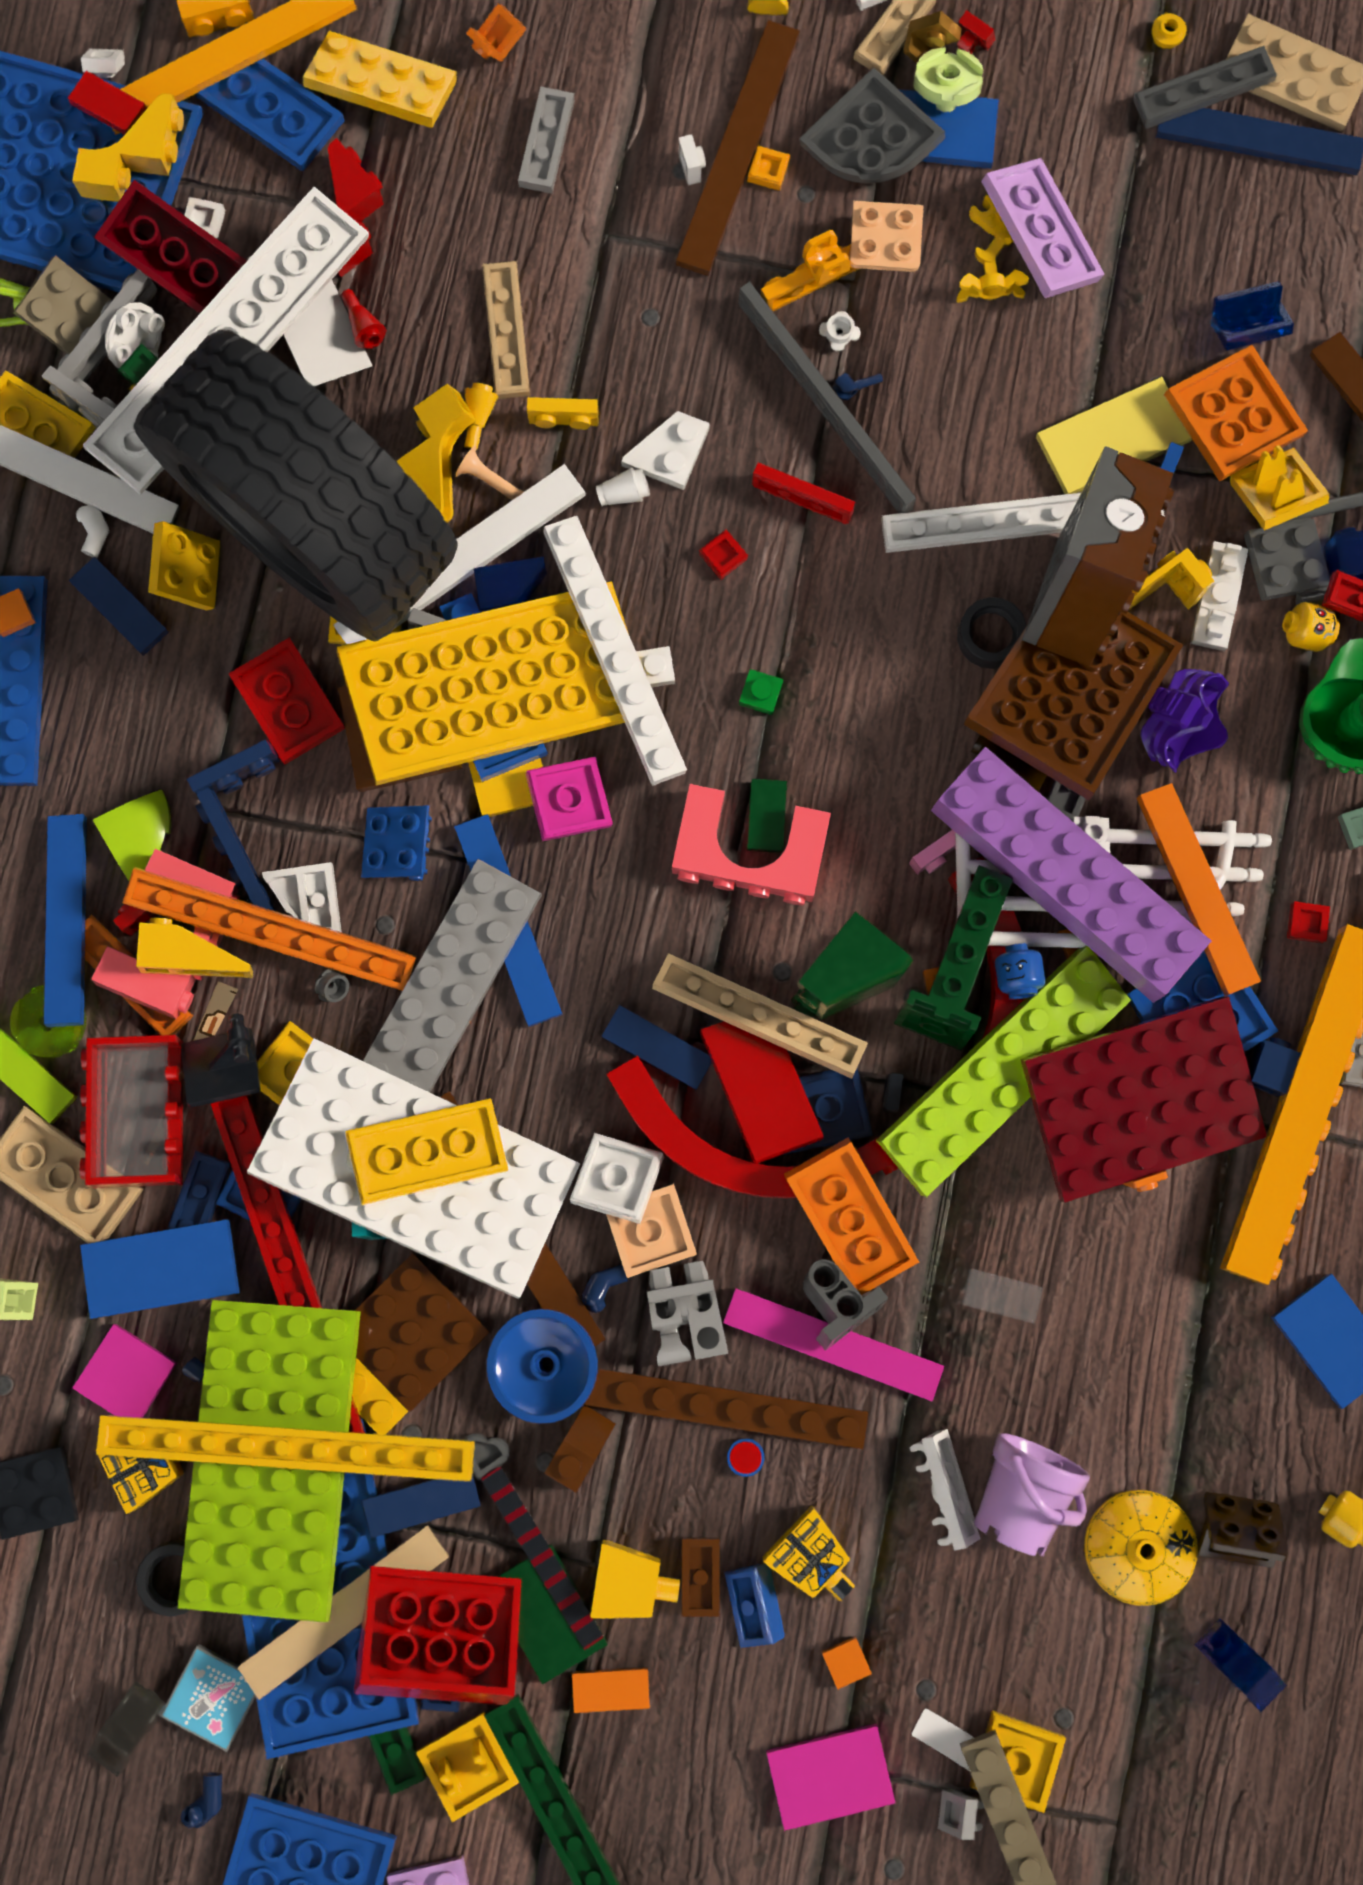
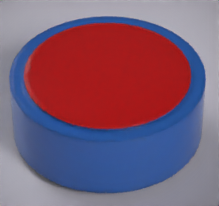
M739 1439L729 1448L727 1454L728 1465L739 1476H753L760 1471L764 1464V1450L753 1439Z

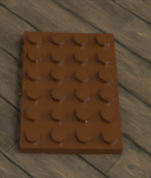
M1120 612L1119 614L1122 615V619L1114 636L1107 634L1110 635V640L1103 655L1096 654L1088 667L1037 646V643L1033 645L1023 641L1025 628L963 725L1090 801L1183 647V644L1129 612L1123 614Z

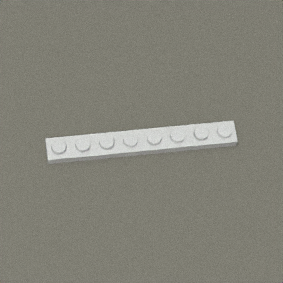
M578 516L544 526L543 533L652 786L685 774L687 768Z

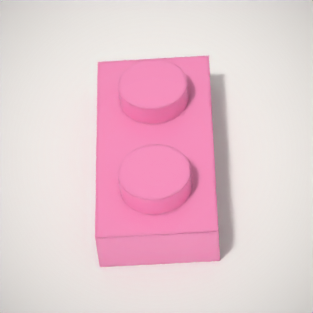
M949 831L912 857L909 864L917 875L925 869L930 874L947 862L944 856L952 850H956L955 831Z

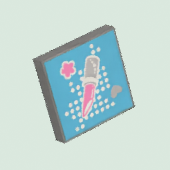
M199 1644L186 1665L161 1717L227 1752L241 1728L256 1695L237 1668L240 1665Z

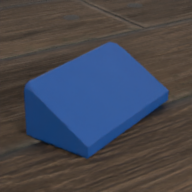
M765 1563L724 1572L740 1648L770 1645L783 1639L785 1633L771 1568Z

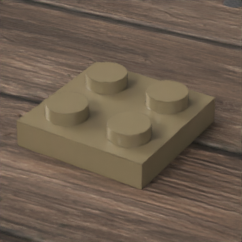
M55 255L49 260L13 313L63 352L70 354L79 343L83 331L93 326L101 316L103 306L111 299Z

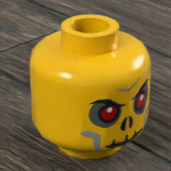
M1301 602L1292 611L1286 613L1282 628L1286 632L1288 643L1293 647L1319 652L1335 642L1339 634L1340 623L1332 609L1319 604Z

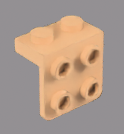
M854 201L850 225V235H852L851 266L860 269L917 271L920 267L923 205Z

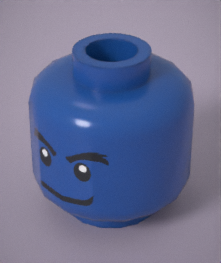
M1025 943L1006 946V953L1001 954L995 959L999 990L1002 993L1008 994L1009 999H1024L1037 996L1038 990L1045 985L1041 953L1035 950H1028V946Z

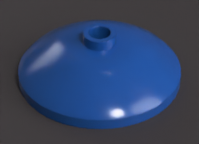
M550 1309L531 1310L510 1319L495 1335L487 1357L488 1380L498 1402L512 1415L532 1423L556 1422L575 1413L591 1395L598 1373L596 1350L587 1331L572 1317ZM546 1357L551 1358L554 1363L551 1371H547L543 1367V1360Z

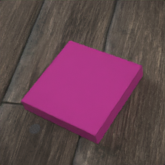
M596 757L526 771L525 775L542 842L610 828L613 825Z
M113 1324L72 1389L114 1416L143 1418L178 1363L118 1324Z

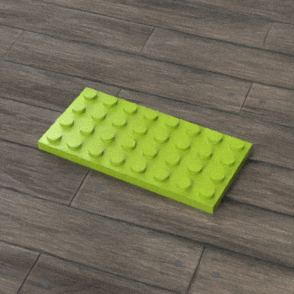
M212 1300L198 1422L349 1432L361 1311ZM194 1461L178 1608L325 1623L330 1621L345 1472Z

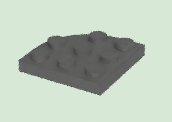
M873 68L799 138L800 145L834 175L852 182L878 183L897 178L913 169L946 137L945 131Z

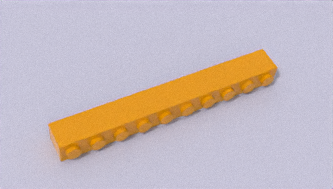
M1347 924L1338 930L1296 1050L1301 1054L1287 1094L1279 1098L1267 1137L1264 1140L1219 1268L1262 1285H1269L1271 1279L1276 1280L1281 1271L1283 1260L1279 1259L1282 1246L1283 1244L1288 1245L1292 1239L1295 1225L1291 1224V1220L1295 1210L1300 1211L1307 1195V1190L1303 1189L1307 1175L1312 1176L1318 1165L1319 1156L1315 1154L1319 1141L1324 1142L1329 1133L1331 1121L1327 1120L1331 1106L1336 1107L1341 1099L1343 1087L1339 1086L1342 1074L1343 1072L1348 1073L1354 1062L1355 1053L1351 1052L1355 1038L1360 1039L1363 1034V929Z

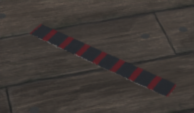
M498 1467L482 1477L481 1481L583 1649L586 1650L603 1639L604 1635L594 1619L590 1618V1612L502 1468Z

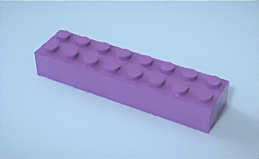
M986 747L943 793L931 809L945 824L1003 874L1013 878L1012 881L1153 1003L1164 997L1211 943V940Z

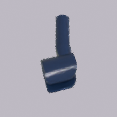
M844 373L835 380L836 385L832 388L842 400L846 401L852 398L858 390L883 382L882 374H877L864 379H858L854 382L847 373Z
M193 1357L182 1369V1373L193 1382H201L203 1380L205 1363H202L197 1357Z

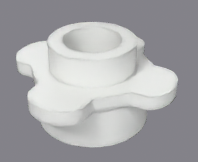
M844 311L837 312L829 318L828 322H823L819 327L820 335L826 337L831 343V349L837 352L844 350L845 345L851 340H858L861 333L859 327L854 326V321ZM842 329L843 333L838 334L837 330Z

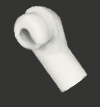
M91 505L82 506L78 509L76 518L78 522H82L88 536L81 552L92 558H97L109 533V527L99 509Z

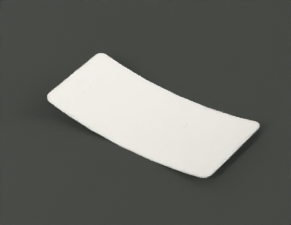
M924 1709L912 1732V1736L970 1772L960 1743L974 1737L932 1711Z

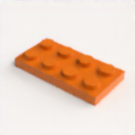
M849 1137L784 1174L834 1263L861 1295L919 1263Z

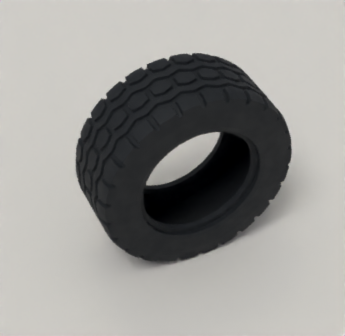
M218 330L207 336L198 345L196 350H193L186 358L184 363L168 378L164 386L138 412L133 425L138 438L160 465L195 501L293 588L335 620L368 640L378 641L389 635L397 626V622L410 611V608L453 561L458 542L454 537L452 529L436 506L427 498V495L413 479L404 472L399 464L376 444V441L358 424L351 420L325 395L317 391L313 385L295 371L289 369L269 352L262 350L255 343L240 337L236 333L228 330Z

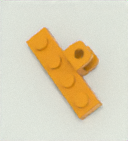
M828 230L810 239L803 248L802 257L805 263L799 265L793 273L783 278L777 276L766 282L764 287L761 288V297L770 309L775 311L860 269L851 266V244L844 248L838 246L837 236L833 230Z

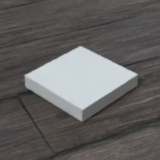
M594 1133L570 1197L571 1204L640 1224L664 1159L663 1153Z

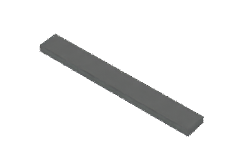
M750 282L742 286L739 291V306L896 511L898 513L911 512L916 497Z

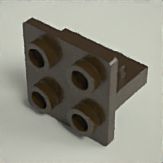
M1205 1492L1203 1501L1206 1519L1197 1544L1199 1556L1274 1568L1276 1560H1287L1288 1548L1280 1508L1277 1503L1231 1496L1224 1493Z

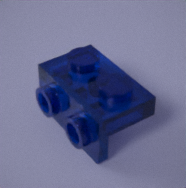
M1280 281L1214 298L1211 325L1226 351L1293 334L1294 322L1281 302L1283 286Z

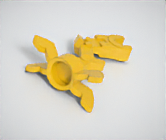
M986 195L982 205L987 211H979L973 205L970 208L969 216L974 223L978 224L995 238L987 250L979 247L976 248L975 257L983 264L985 275L978 279L971 273H968L962 278L959 284L961 290L956 298L958 303L967 301L969 296L992 300L1013 293L1017 298H1024L1025 291L1021 286L1026 285L1029 281V277L1016 269L1007 277L997 273L995 258L1004 246H1009L1013 242V239L989 195Z

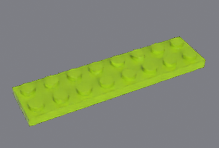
M1087 945L1083 948H1078L1045 980V985L1038 990L1037 996L1024 999L876 1141L919 1194L928 1197L1031 1097L1021 1059L1094 1037L1131 999Z

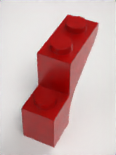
M336 138L328 145L336 205L368 231L361 221L384 205L380 192L383 186L371 170L366 173L360 166L362 161L356 151L351 146L345 148ZM370 232L369 238L337 273L340 278L373 254L369 239L372 238Z

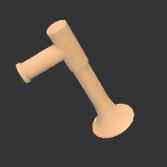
M477 446L469 450L455 475L456 477L461 474L475 476L510 500L515 499L524 492L487 468L477 456Z

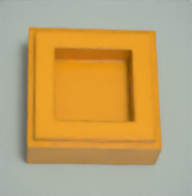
M757 145L747 182L780 191L790 161V154Z

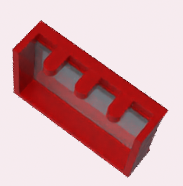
M178 1036L87 1038V1048H83L81 1051V1066L83 1070H86V1084H83L80 1090L81 1104L83 1107L86 1106V1121H81L80 1139L82 1143H85V1158L80 1159L79 1165L80 1178L85 1180L86 1186L93 1189L160 1185L183 1186V1063L181 1053L183 1041Z

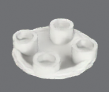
M141 302L128 303L117 310L110 319L105 333V348L109 360L116 368H120L141 343L158 358L157 351L161 343V332L165 327L162 315L155 313L150 306Z

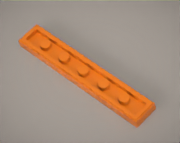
M1170 783L1141 794L1136 799L1192 924L1211 940V943L1204 951L1224 996L1261 982L1173 784Z

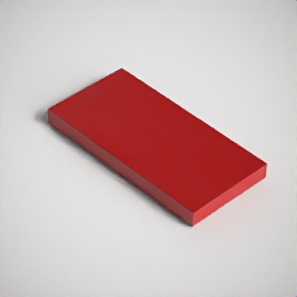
M725 1021L701 1029V1037L754 1165L823 1140L824 1135L787 1049Z

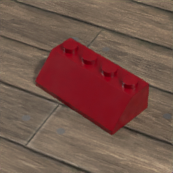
M136 180L132 181L94 236L98 242L199 314L247 262L243 257Z

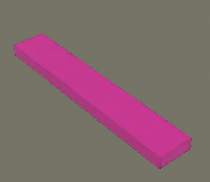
M735 1288L723 1321L724 1324L930 1401L934 1399L945 1367L852 1331L825 1351L816 1339L821 1330L828 1325V1322Z

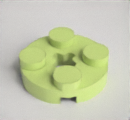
M936 48L926 52L919 58L913 86L923 98L936 104L937 109L943 112H951L956 106L968 104L980 94L983 83V68L980 61L969 52L957 49L956 54L945 53L946 48Z

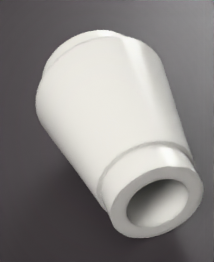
M632 467L596 486L601 506L641 502L643 497L650 495L642 468L634 470Z

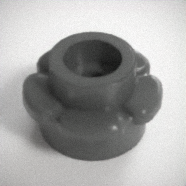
M327 968L316 979L314 990L319 994V999L324 1002H339L349 991V981L345 973Z

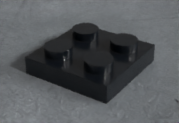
M64 1446L0 1462V1533L2 1540L79 1520Z

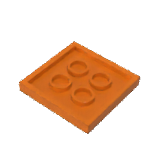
M1253 345L1168 388L1164 394L1219 482L1259 461L1263 451H1267L1270 455L1277 445L1283 448L1300 439L1308 432L1306 426Z

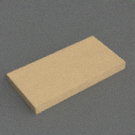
M23 1106L0 1138V1180L88 1244L108 1240L144 1189L140 1186L97 1189L86 1186L85 1180L80 1178L79 1171L80 1159L85 1158V1147L53 1124L48 1123L28 1106ZM107 1163L106 1177L124 1176Z

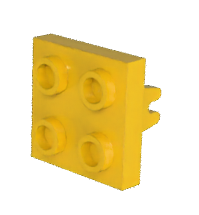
M1277 445L1272 455H1269L1267 451H1263L1258 463L1230 476V485L1264 531L1329 503V492L1295 448L1283 451Z
M165 521L154 523L148 592L205 611L215 609L220 541Z
M485 1711L419 1748L416 1752L452 1822L519 1784L516 1775L484 1717Z

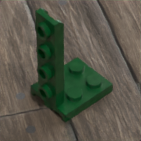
M978 865L929 995L911 990L898 1011L894 1022L895 1025L961 1051L976 1032L981 1017L964 1009L1013 878Z

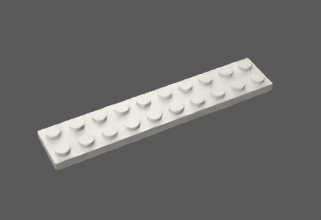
M313 187L83 444L84 449L141 495L164 469L147 450L133 428L138 412L150 401L151 397L164 386L168 378L184 363L193 350H196L198 345L207 336L218 330H228L236 333L268 352L369 238V232L317 188Z

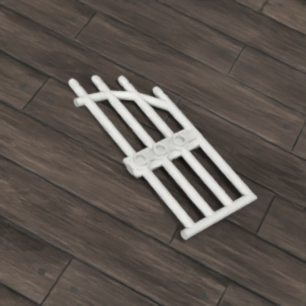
M1100 816L1072 818V821L1109 853L1110 843L1156 844L1151 830L1109 829V818H1101ZM1236 821L1222 822L1221 832L1194 831L1200 846H1220L1216 867H1210L1220 890L1226 881H1262L1263 871L1260 869H1244L1230 866L1234 847H1268L1272 842L1270 835L1236 833ZM955 832L958 919L971 884V874H975L978 865L1001 874L1003 873L988 860H971L970 844ZM1123 864L1139 879L1172 880L1166 865ZM1006 896L1002 910L1047 912L1031 897ZM1165 900L1192 923L1182 901ZM1236 902L1227 903L1232 917L1244 914L1243 904ZM993 931L988 946H1009L1025 943L1028 947L1083 948L1086 946L1073 933Z

